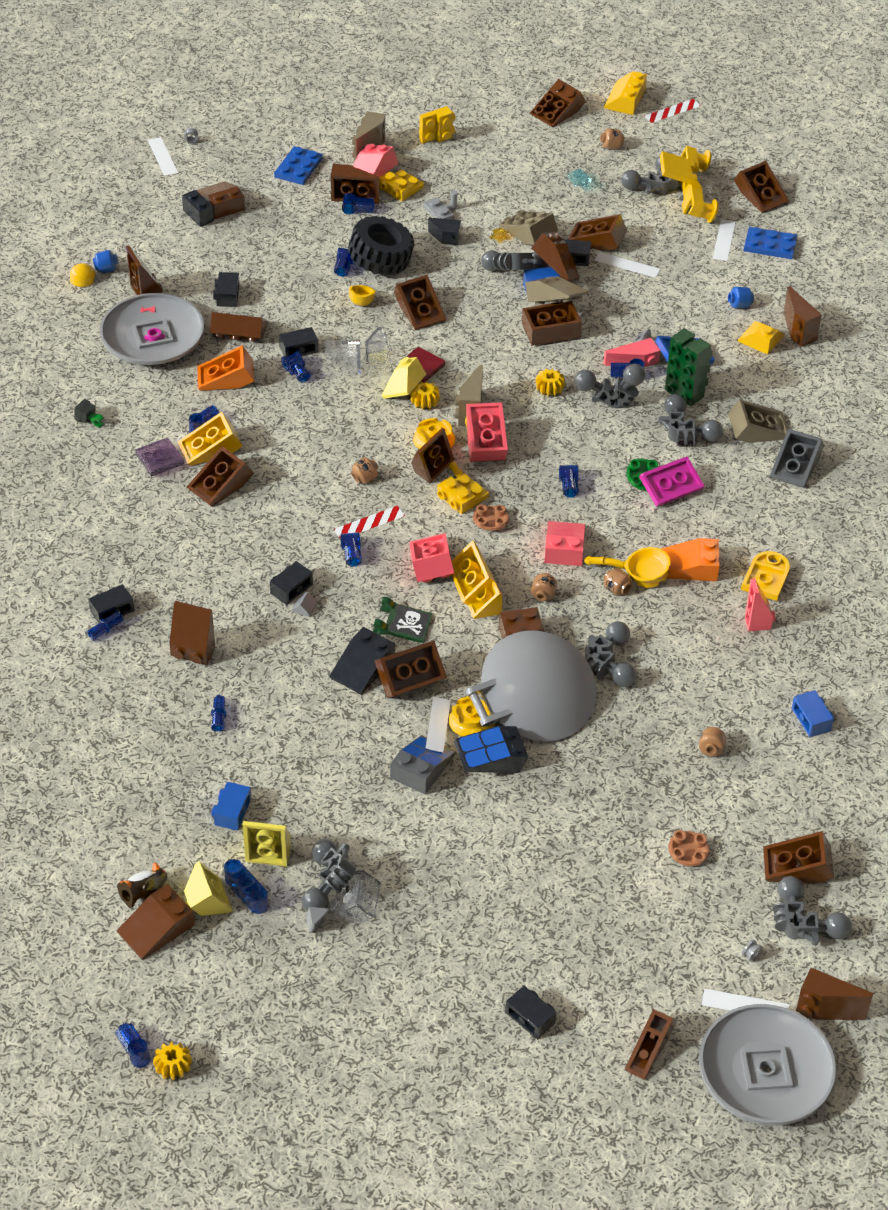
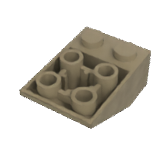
M367 111L365 117H362L361 125L357 127L356 135L352 139L354 163L366 145L384 144L386 140V114Z
M519 210L514 216L507 217L502 223L498 224L521 242L529 245H534L542 233L558 232L553 213H546V211Z
M559 276L525 282L528 302H535V305L545 304V302L573 301L583 298L582 295L589 294L588 290Z

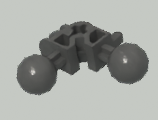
M658 156L655 162L657 174L649 171L647 178L641 177L635 170H627L621 177L622 185L628 190H634L639 186H646V194L654 193L665 195L669 191H675L678 187V180L662 176L660 156Z
M490 250L485 252L481 259L484 269L491 272L497 269L530 270L546 268L548 266L535 252L498 253Z
M631 364L623 372L624 379L618 377L615 380V385H612L611 381L606 378L599 383L591 370L579 371L574 378V382L580 391L587 392L593 390L596 392L592 396L593 402L601 401L611 408H619L620 406H629L634 397L638 396L639 392L635 386L643 383L646 374L643 367L638 364Z
M673 394L666 398L664 408L669 416H660L658 422L665 426L668 430L669 440L676 442L677 446L679 443H683L684 446L692 443L695 446V436H703L705 440L710 442L718 441L722 437L724 430L720 422L711 419L703 423L702 426H695L694 419H687L684 422V411L687 406L685 399L678 394Z
M615 621L609 624L606 629L605 638L601 635L598 637L590 635L588 637L589 645L585 648V659L590 665L594 676L597 675V679L604 678L610 672L618 686L629 687L637 679L636 669L629 663H615V654L613 653V645H622L630 637L629 627L624 622Z
M320 839L313 845V859L316 863L325 865L326 868L322 869L318 874L323 880L319 887L308 889L302 897V905L306 912H308L309 907L327 908L329 904L327 895L331 890L334 889L341 894L342 889L349 884V880L354 878L356 866L349 861L348 850L350 846L347 843H343L337 848L332 840Z
M787 876L779 882L777 891L780 898L785 902L777 903L773 906L776 930L785 932V935L790 939H807L815 946L819 944L818 932H826L833 939H843L849 935L852 930V923L850 918L844 913H831L826 920H818L817 912H809L805 917L803 916L804 902H799V899L804 894V885L800 879L794 876Z

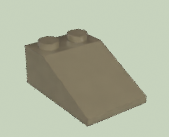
M479 365L460 387V394L456 395L455 406H459V408L455 409V419H458V426H466V404L481 403L483 365Z
M739 399L728 413L735 438L739 441L754 443L784 440L788 430L782 411Z

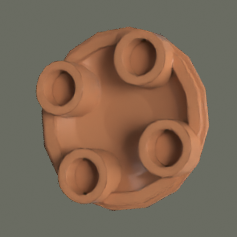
M480 504L473 514L474 523L479 528L489 531L504 528L510 519L506 512V507L503 505L486 506Z
M677 830L668 844L671 857L679 864L685 866L703 864L710 852L707 837L702 833Z

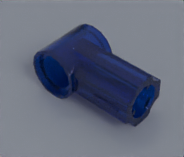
M347 193L344 195L341 209L345 214H354L355 211L373 213L375 199L361 198L353 193Z
M339 247L334 273L337 276L344 277L348 275L351 264L354 263L348 249Z
M638 358L632 359L629 363H611L610 377L624 378L623 372L631 364H638L645 370V363Z
M211 405L200 413L191 414L189 416V433L218 415L220 412L217 407Z
M559 465V481L562 482L563 495L567 498H574L579 494L578 465Z
M359 532L340 534L342 551L344 550L346 565L357 567L362 563Z
M125 1022L120 1025L115 1031V1036L130 1057L131 1064L136 1068L147 1066L151 1059L147 1042L141 1038L132 1023Z

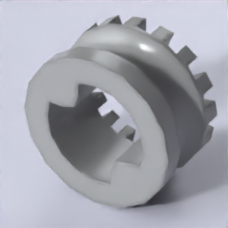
M194 128L186 129L184 132L185 141L189 142V144L196 143L198 131Z
M756 940L750 941L747 944L748 947L745 946L742 951V955L748 956L750 962L755 960L763 950V946L757 945Z

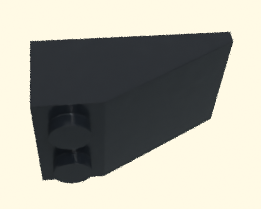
M362 627L349 642L330 673L329 678L362 695L379 676L374 660L395 654V643Z

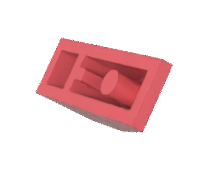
M652 338L623 345L604 352V365L625 367L631 364H638L641 367L655 365L659 363L660 349Z
M753 578L750 583L745 612L748 631L771 630L772 622H775V612L771 610L769 601L756 579Z

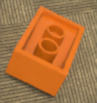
M242 345L197 366L198 389L200 391L236 389L254 382L253 359Z
M698 538L661 549L670 557L668 579L717 581L719 573V539Z

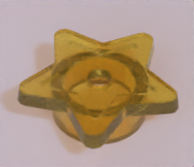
M503 228L493 229V235L489 236V239L496 240L498 243L510 239L506 235L507 230Z

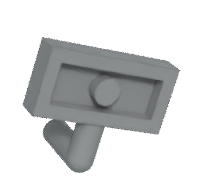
M457 191L451 192L450 204L444 205L436 197L425 201L423 207L433 218L454 220V215L450 210L457 207Z

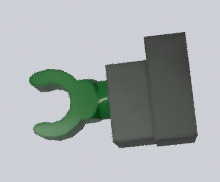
M83 399L74 407V419L76 421L87 423L90 420L98 428L104 424L101 422L104 417L95 413L96 406L87 399Z

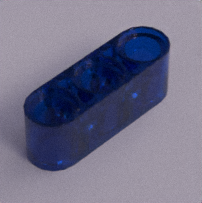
M230 859L224 864L226 884L253 913H265L268 909L267 890L239 860Z

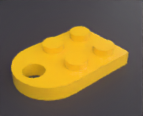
M773 551L757 554L752 560L741 585V590L749 592L751 579L755 578L766 598L777 601L789 574V561L782 554ZM769 560H776L777 562H776V563H773V562H770Z

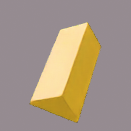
M472 541L452 560L454 573L451 576L462 602L468 605L474 619L499 615V612H502V593L476 542Z

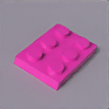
M688 456L644 472L639 476L656 507L704 488V484Z

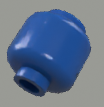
M105 250L95 254L93 263L96 271L99 270L103 274L116 270V264H119L117 254H113L111 250Z
M734 287L728 293V302L736 309H747L754 301V294L748 287Z

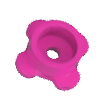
M158 328L149 329L147 332L148 337L144 336V339L150 342L165 339V334H161V330Z

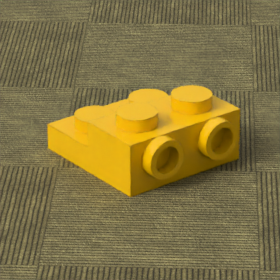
M445 106L421 114L419 116V141L423 144L435 139L438 142L453 138L455 133L453 121L456 119L455 113Z
M400 169L396 173L389 171L379 178V188L394 198L404 201L423 189L424 182Z
M465 473L456 479L449 477L437 485L438 497L441 500H445L452 509L457 510L461 514L489 498V492Z

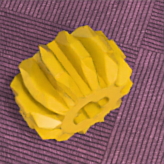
M553 368L540 371L535 382L537 391H540L541 395L546 393L547 396L550 394L556 396L557 393L561 394L565 387L564 374L560 373V370L554 371Z
M420 381L410 393L412 404H415L416 408L421 406L422 410L425 407L428 409L431 406L436 407L440 400L438 387L434 383L429 384L428 381L426 383Z
M171 1041L169 1046L162 1043V1049H156L153 1059L156 1073L162 1074L164 1080L171 1076V1079L174 1081L177 1075L183 1078L184 1072H189L192 1063L188 1047L183 1048L181 1042L174 1045V1042Z

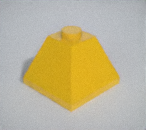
M754 321L738 339V342L768 355L784 337V333Z

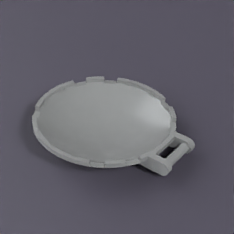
M521 631L499 641L491 649L484 661L481 683L465 690L478 712L482 727L496 722L504 726H516L521 738L538 740L540 742L559 741L579 731L590 718L596 703V682L585 657L565 639L543 631ZM480 693L491 714L489 716L487 715L486 710L478 696V694Z

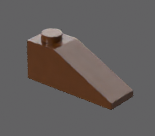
M653 1009L624 1070L645 1080L666 1045L677 1021Z

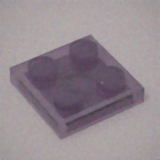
M168 437L135 449L136 456L151 477L184 465L183 457Z

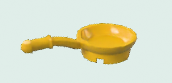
M429 418L421 421L419 427L416 428L413 438L415 446L420 449L432 436L443 428L445 429L450 447L455 444L456 437L452 431L451 424L442 419V422L438 421V418ZM453 461L449 465V469L453 471L456 477L463 474L456 462Z
M654 547L641 548L633 552L625 562L604 556H587L584 560L587 565L605 564L626 569L633 582L635 581L638 586L645 588L656 587L659 585V582H664L670 568V557L668 554Z
M468 696L460 698L457 704L453 705L449 716V726L453 732L460 736L494 728L496 723L482 727L478 712ZM481 700L487 715H491L485 702Z

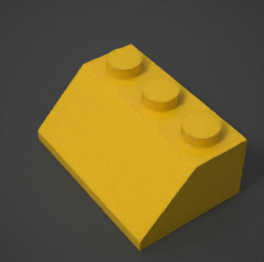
M632 71L619 79L606 101L604 109L634 115L646 90L647 74Z

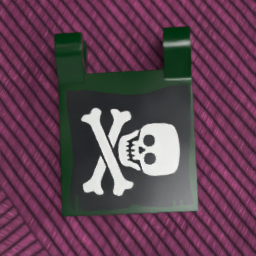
M383 597L380 611L390 612L386 623L380 619H375L373 632L378 635L389 634L423 643L432 613L400 605L389 597Z

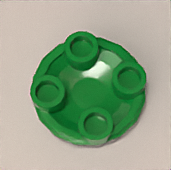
M643 458L631 460L626 470L628 481L635 488L647 491L639 476L644 472L657 468L658 463L655 460Z

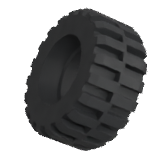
M368 216L355 224L349 241L348 251L352 260L359 267H363L365 271H371L376 275L378 273L382 276L387 274L391 276L407 268L415 243L411 232H409L407 227H403L402 223L384 216Z

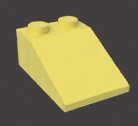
M243 821L245 862L287 867L291 850V834L287 827Z

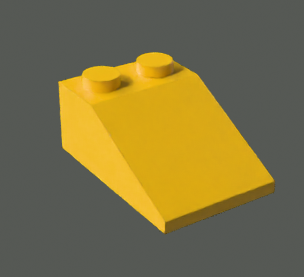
M222 412L178 441L189 466L209 461L221 446L231 453L243 447L233 424Z

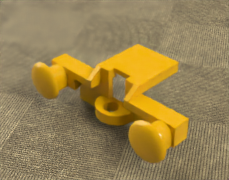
M686 145L681 156L662 151L660 155L662 176L678 180L679 184H682L684 197L682 202L683 214H686L691 205L689 215L705 218L708 223L713 222L718 213L719 203L716 199L712 200L710 204L704 202L702 186L697 179V175L692 173H698L699 169L701 173L707 171L712 159L710 150H706L704 154L697 152V148Z

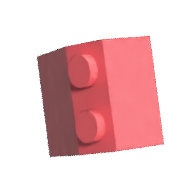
M368 144L359 153L353 166L377 175L380 178L398 165V160L394 147Z
M502 402L466 404L470 462L506 460L508 446Z
M548 521L544 563L582 566L585 524Z
M446 533L409 542L417 582L422 581L425 583L437 577L446 578L454 573Z

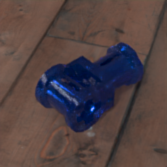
M299 351L294 352L293 355L281 357L282 366L290 375L295 374L297 380L301 383L309 380L311 371L305 368V361Z

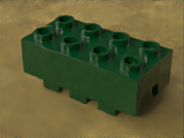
M683 328L673 335L670 340L665 390L672 395H681L685 399L686 404L693 406L704 398L705 387L709 381L707 373L710 372L711 367L709 360L712 359L713 350H711V344L701 338L698 340L694 339L695 334Z

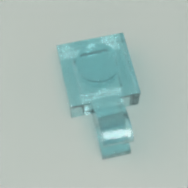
M582 169L567 173V178L575 186L580 185L585 191L591 189L588 185L591 179Z

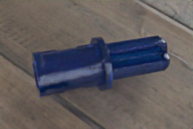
M115 612L108 618L101 619L100 623L86 630L89 638L92 637L91 640L94 641L104 633H109L110 629L124 620L122 614Z
M220 694L214 697L213 709L210 712L212 716L211 730L214 732H221L224 729L226 699Z

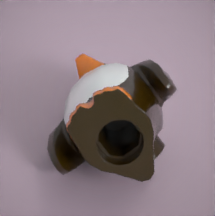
M153 863L152 871H142L133 875L128 880L120 881L117 884L120 898L130 909L134 907L139 899L143 903L151 894L163 887L168 878L166 871L160 868L157 863Z

